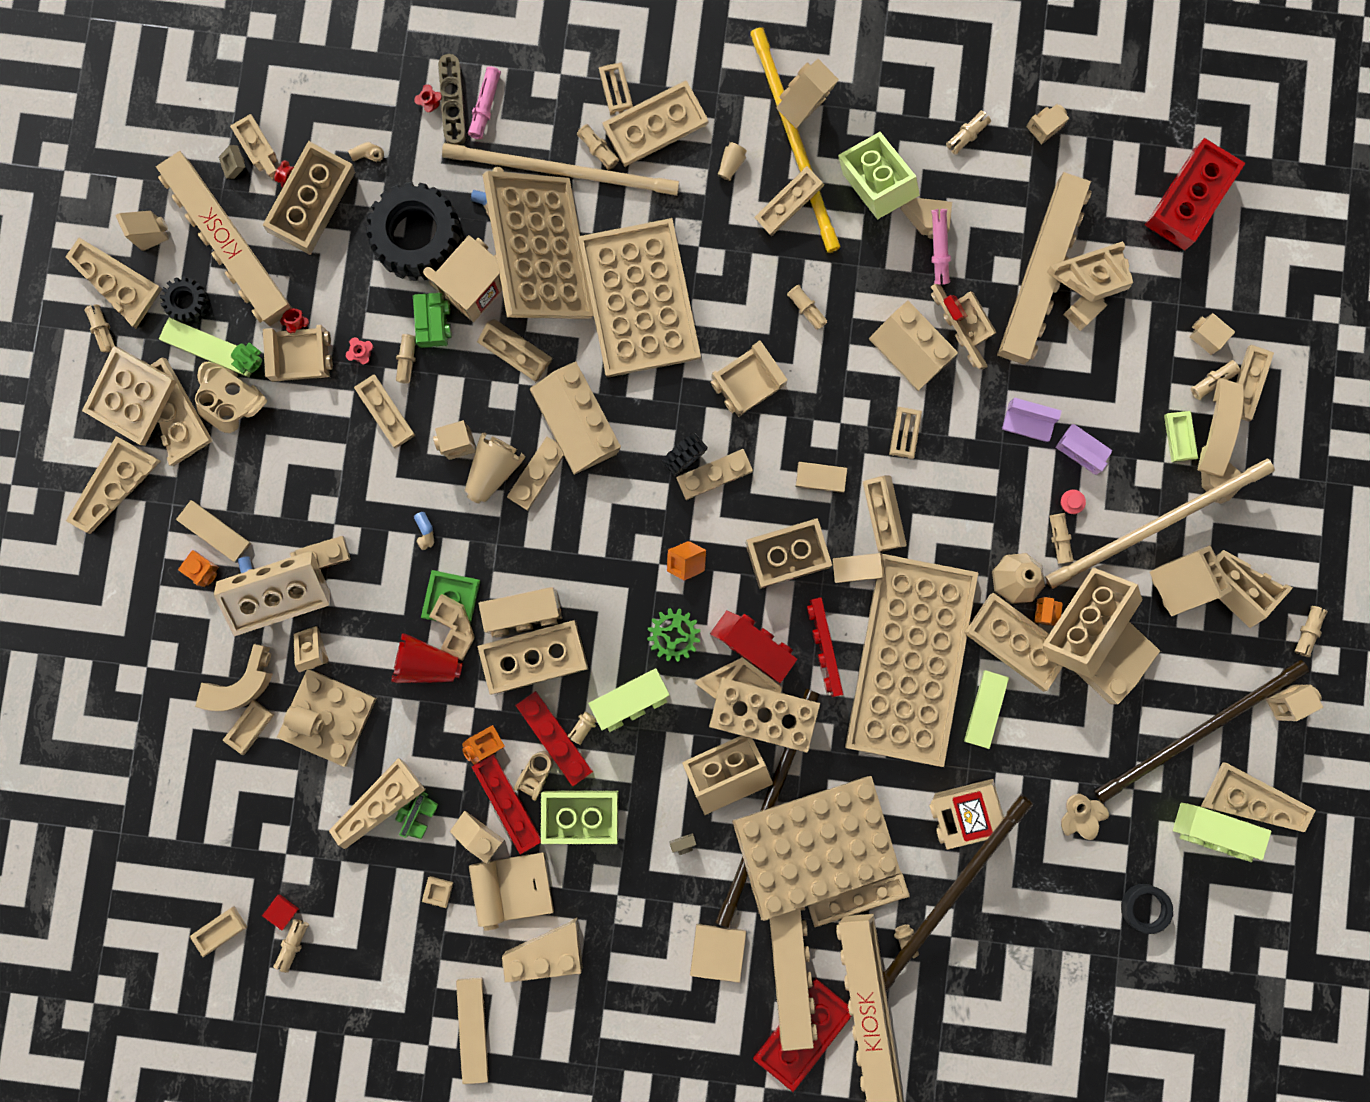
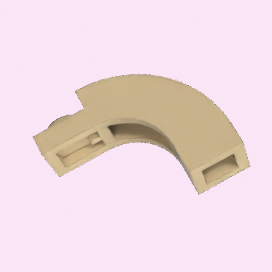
M253 644L246 672L237 683L228 687L201 683L195 707L209 711H229L242 708L256 700L265 691L273 673L264 671V668L269 665L271 659L270 647Z

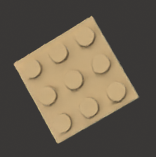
M113 346L82 411L137 444L145 446L177 380L122 348Z
M308 669L291 706L295 708L300 706L320 713L321 719L324 720L322 730L311 738L288 729V726L282 724L276 738L346 767L377 698Z

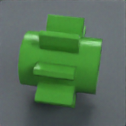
M248 343L247 346L239 344L231 353V358L234 360L231 365L243 374L246 370L253 373L262 363V359L259 357L262 352L251 343Z

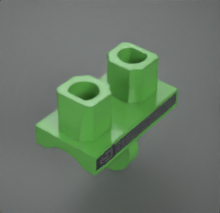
M425 792L419 794L411 809L409 806L412 800L398 810L395 818L396 821L402 823L405 815H407L406 821L399 833L400 836L404 838L408 836L419 839L423 838L428 826L416 820L420 813L433 817L438 807L437 803L427 798L429 794Z

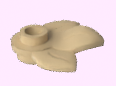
M1082 794L1072 795L1066 802L1067 812L1061 820V827L1066 836L1077 831L1083 838L1093 840L1099 832L1098 822L1109 818V812L1104 804L1098 800H1089ZM1082 804L1081 809L1077 811L1078 805Z

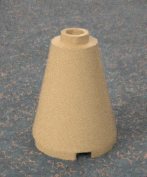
M482 433L479 437L465 491L468 493L467 498L478 504L481 501L486 502L525 458L522 453L520 456L514 454L517 449L494 436L490 440L486 439V433Z

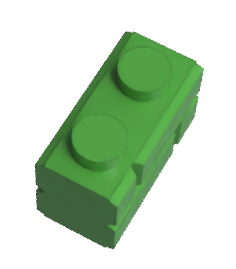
M442 293L413 295L416 344L421 348L447 346L448 338H452L451 324H447L446 315H450L449 300H445Z

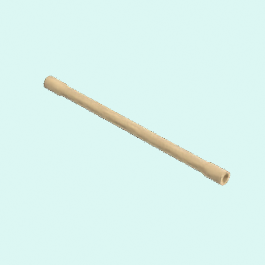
M444 143L442 147L443 158L461 161L469 160L654 190L658 193L677 195L679 189V181L650 178L471 149Z
M1265 459L1248 468L1240 475L1068 566L1045 576V579L1050 588L1054 589L1071 580L1077 574L1245 485L1256 482L1275 472V468L1269 459Z

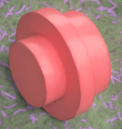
M1069 490L1062 495L1061 507L1065 512L1077 514L1085 508L1086 499L1080 491Z

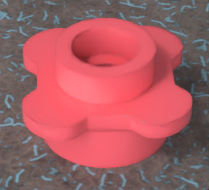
M356 337L352 338L349 342L351 346L349 351L346 352V358L349 361L355 360L361 364H367L373 344L370 341L363 342L359 341Z

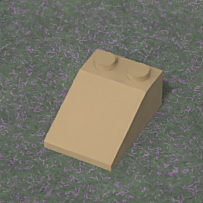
M1128 622L1094 677L1091 679L1082 674H1077L1109 704H1119L1136 686L1160 650Z

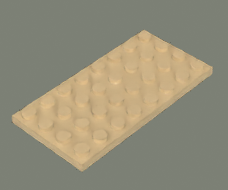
M882 554L885 578L876 579L845 748L944 767L967 635L964 633L969 627L978 572Z

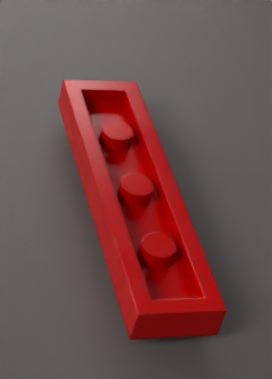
M822 597L810 600V606H807L809 619L815 622L816 629L812 630L815 644H819L821 654H818L820 668H825L827 678H823L826 693L830 692L831 697L843 695Z
M537 691L515 705L572 786L593 772Z
M495 754L472 766L519 854L541 843L538 831Z

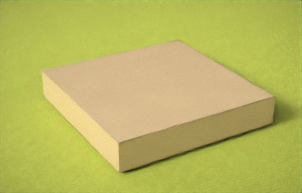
M696 924L690 976L740 983L746 930Z

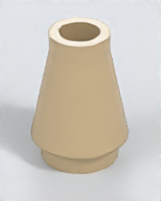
M730 142L729 146L725 147L718 176L730 181L734 173L747 158L745 156L747 150L738 144Z

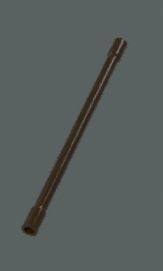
M1302 660L1297 661L1250 694L1118 778L1112 779L1094 791L1095 795L1101 803H1105L1119 794L1124 788L1287 684H1291L1309 673L1308 666Z
M806 689L802 699L817 702L820 694ZM788 747L784 748L772 779L773 785L769 786L760 811L776 806L797 750ZM743 856L728 895L716 919L717 924L730 928L737 910V903L748 878Z
M1020 794L1000 824L893 962L883 972L886 993L894 984L897 976L1010 831L1032 807L1033 803L1027 797Z

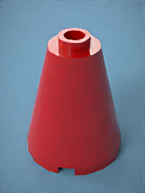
M402 633L401 640H404L405 643L399 642L394 664V674L397 676L392 675L391 682H453L455 677H460L462 663H458V657Z

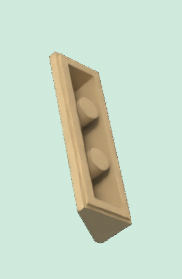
M495 319L486 323L477 341L535 382L538 381L552 361L549 355Z
M883 475L862 481L878 552L906 547L905 535L891 476Z

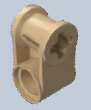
M539 751L534 754L520 774L513 789L525 792L532 796V800L536 801L554 764L551 755L546 751ZM537 757H544L547 760L546 769L541 770L536 767L535 760Z

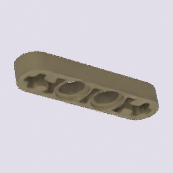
M446 54L438 62L440 93L442 94L443 134L448 144L462 146L466 141V123L461 66L456 56ZM449 62L453 64L451 68L453 77H449L446 68ZM449 84H455L458 90L455 94L450 95L445 92V88ZM450 107H457L460 112L456 117H449L447 115L448 109ZM452 124H456L459 134L455 140L450 136L453 135Z

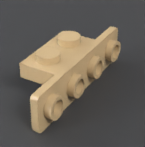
M940 284L932 285V298L938 306L942 305L946 312L943 316L950 326L953 325L957 331L955 337L959 344L967 348L969 352L967 357L974 368L978 367L979 370L985 369L988 366L976 346L995 335L996 331L974 293L969 292L958 299L968 317L962 321H955L943 302L947 295Z

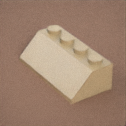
M577 362L552 372L530 388V392L574 475L617 455L621 446Z

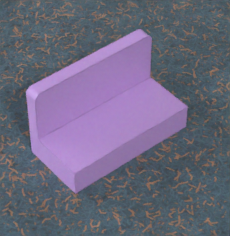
M1013 398L1008 404L1002 429L1048 442L1051 438L1054 423L1060 419L1061 410Z
M1075 424L1070 425L1055 447L1095 475L1103 471L1108 464L1105 461L1112 453L1110 448Z

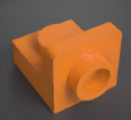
M192 550L178 570L192 579L193 583L197 586L205 587L216 578V571L219 567L197 551Z
M1048 597L1037 599L1034 623L1055 626L1061 617L1062 602L1054 601V598Z
M493 725L462 743L464 747L462 749L463 754L468 761H472L473 765L505 747Z

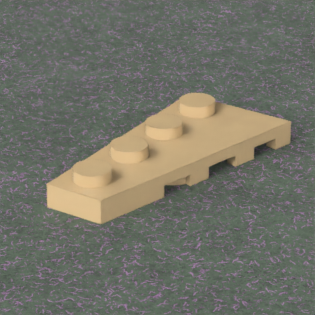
M1222 762L1201 807L1301 832L1306 831L1316 811Z

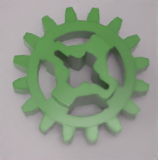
M669 608L668 615L666 616L659 612L661 618L659 621L654 618L652 619L655 627H649L648 631L653 633V636L647 639L655 643L651 650H656L657 648L660 650L657 655L659 658L666 654L667 661H670L671 657L675 656L676 661L679 662L680 655L682 654L684 657L689 658L687 652L689 649L694 652L696 651L693 643H700V639L695 637V634L700 633V629H694L693 627L697 620L691 622L688 620L690 618L689 612L682 616L681 609H678L677 613L673 614L671 608ZM673 619L670 626L666 628L660 627L666 620ZM682 621L687 624L691 634L684 633L681 628ZM673 628L678 629V634L686 638H676L675 642H671L670 637L662 632H672ZM657 636L663 637L666 640V649L659 644ZM681 642L688 643L684 649L675 652L678 644Z

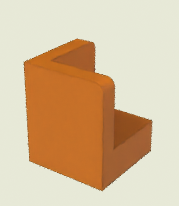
M690 541L669 549L667 572L682 580H687L704 572L706 550Z

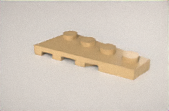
M80 237L66 255V258L92 283L100 294L135 329L162 290L155 283Z
M160 358L151 366L177 380L157 421L162 431L161 439L163 446H166L169 456L167 457L169 466H175L213 440L168 360Z
M116 436L66 519V522L91 534L161 461Z
M398 758L340 818L329 832L338 846L346 849L424 792L425 788L407 764Z

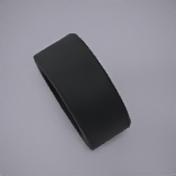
M1138 884L1131 887L1124 894L1121 901V913L1124 920L1132 928L1145 934H1156L1165 930L1171 923L1173 904L1170 897L1162 889L1150 884ZM1143 894L1154 895L1161 904L1159 917L1150 924L1139 922L1133 914L1134 902Z

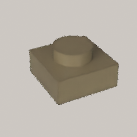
M229 145L219 156L226 179H235L245 168L244 158L240 153L238 145Z
M693 833L671 840L669 844L672 853L678 851V854L682 855L693 851L692 846L696 845Z

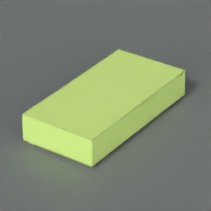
M1191 411L1165 414L1171 463L1198 459Z

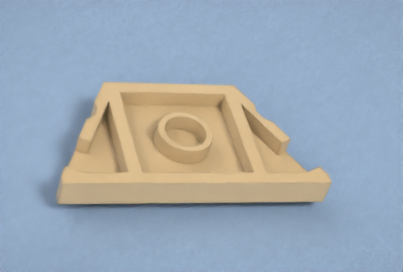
M1123 241L1053 264L1047 271L1049 275L1091 302L1128 290L1133 284L1132 275L1129 272L1128 259H1124L1123 250L1125 249V244Z
M743 657L695 682L697 686L715 699L721 678L779 693L782 690L780 685ZM742 701L736 702L733 705L734 714L737 716L745 714L747 710L745 703ZM761 708L758 711L757 717L759 721L766 722L770 719L771 714L767 708Z

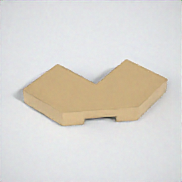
M441 594L429 617L451 628L441 650L463 661L475 637L464 605Z

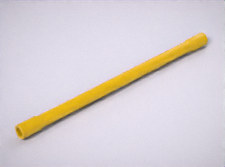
M756 28L751 31L750 35L778 106L782 101L779 97L784 92L770 52L765 31L763 28ZM780 113L800 172L806 166L812 171L798 128H795ZM818 191L810 201L820 227V234L826 251L830 253L841 247L834 227L831 225L820 191Z

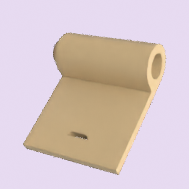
M544 852L469 865L478 927H483L484 931L499 928L498 924L506 920L554 913Z

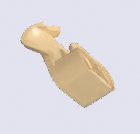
M204 362L200 365L197 374L200 383L195 396L197 412L204 420L220 431L232 433L238 429L239 419L254 416L267 403V399L256 386L252 385L250 387L238 379L236 372L213 362ZM232 384L240 388L239 393L235 395H230L225 390L227 386ZM207 402L213 403L210 406H203ZM225 416L233 417L229 420L222 419Z

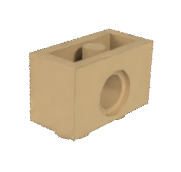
M464 420L435 428L437 436H433L436 450H439L441 455L444 454L451 460L475 453L476 446L473 435Z
M1290 685L1266 698L1276 720L1298 721L1324 708L1321 703L1320 693L1312 685Z

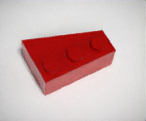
M726 610L710 634L721 640L731 650L736 651L770 678L781 683L797 661V658L791 654L793 650L783 642L779 645L772 639L775 636L766 629L758 630L753 625L756 622L746 614H743L741 617Z

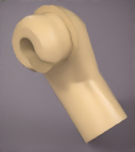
M365 142L348 150L353 162L362 157L378 162L384 157L383 149L370 142Z

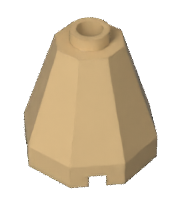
M1027 553L1005 555L992 571L994 592L1005 598L1009 604L1033 602L1045 587L1043 566Z

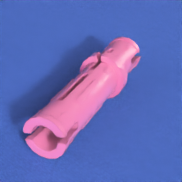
M489 66L486 68L476 107L472 110L473 118L468 135H471L474 139H483L487 120L491 118V105L501 75V71H498L499 69Z
M939 209L931 210L934 248L932 263H934L935 268L934 283L941 284L942 274L943 284L950 283L949 262L951 261V255H948L947 209H941L940 219Z

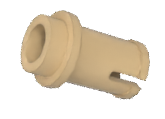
M587 712L579 715L580 720L571 733L568 734V737L579 745L582 744L591 728L596 727V718Z
M902 925L895 929L894 937L898 939L901 950L914 933V930L909 925ZM918 951L915 953V955L913 956V958H915V957H917V956L919 955V952H918Z

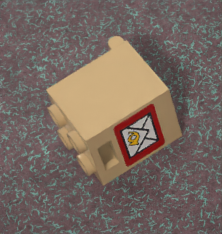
M468 235L436 272L432 268L426 267L423 273L429 279L430 285L438 293H442L446 300H449L453 306L474 323L501 293L502 285L496 254L493 256L487 250L489 247L481 239L477 238L474 240Z
M993 779L935 793L930 804L933 819L938 818L940 824L937 829L940 844L945 843L946 849L987 840L1004 818ZM951 808L958 833L951 834L945 813L946 809Z

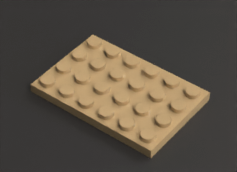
M486 171L482 175L507 317L592 318L594 314L578 239L580 233L570 178Z
M670 218L578 236L606 378L701 359L673 219Z
M872 776L860 778L732 820L760 917L764 921L901 873Z

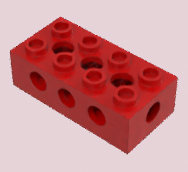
M1204 137L1187 158L1145 223V226L1183 250L1188 249L1199 237L1245 165V162Z

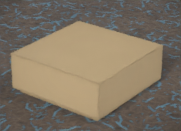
M429 876L422 902L447 908L454 882Z

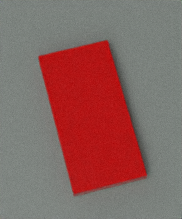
M816 978L812 982V988H808V996L813 998L815 1014H810L811 1024L816 1025L817 1040H813V1048L783 1051L778 1025L753 1058L754 1061L792 1092L795 1091L852 1017L849 1013L848 1004Z

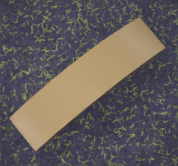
M1222 378L1218 379L1213 402L1216 403L1207 445L1202 447L1198 471L1218 477L1224 475L1234 449L1241 422L1244 400L1242 384Z

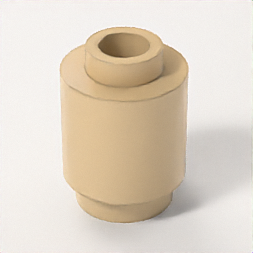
M291 706L285 714L283 724L288 726V729L312 738L315 734L321 732L324 720L321 719L320 713L300 706L296 708Z

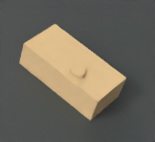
M308 141L263 223L267 233L311 255L355 174L353 164Z
M1093 567L1042 645L1048 660L1092 679L1142 602L1138 584Z

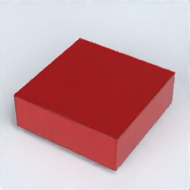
M950 295L943 299L953 320L962 321L968 317L956 296Z
M279 894L262 916L283 931L299 908Z

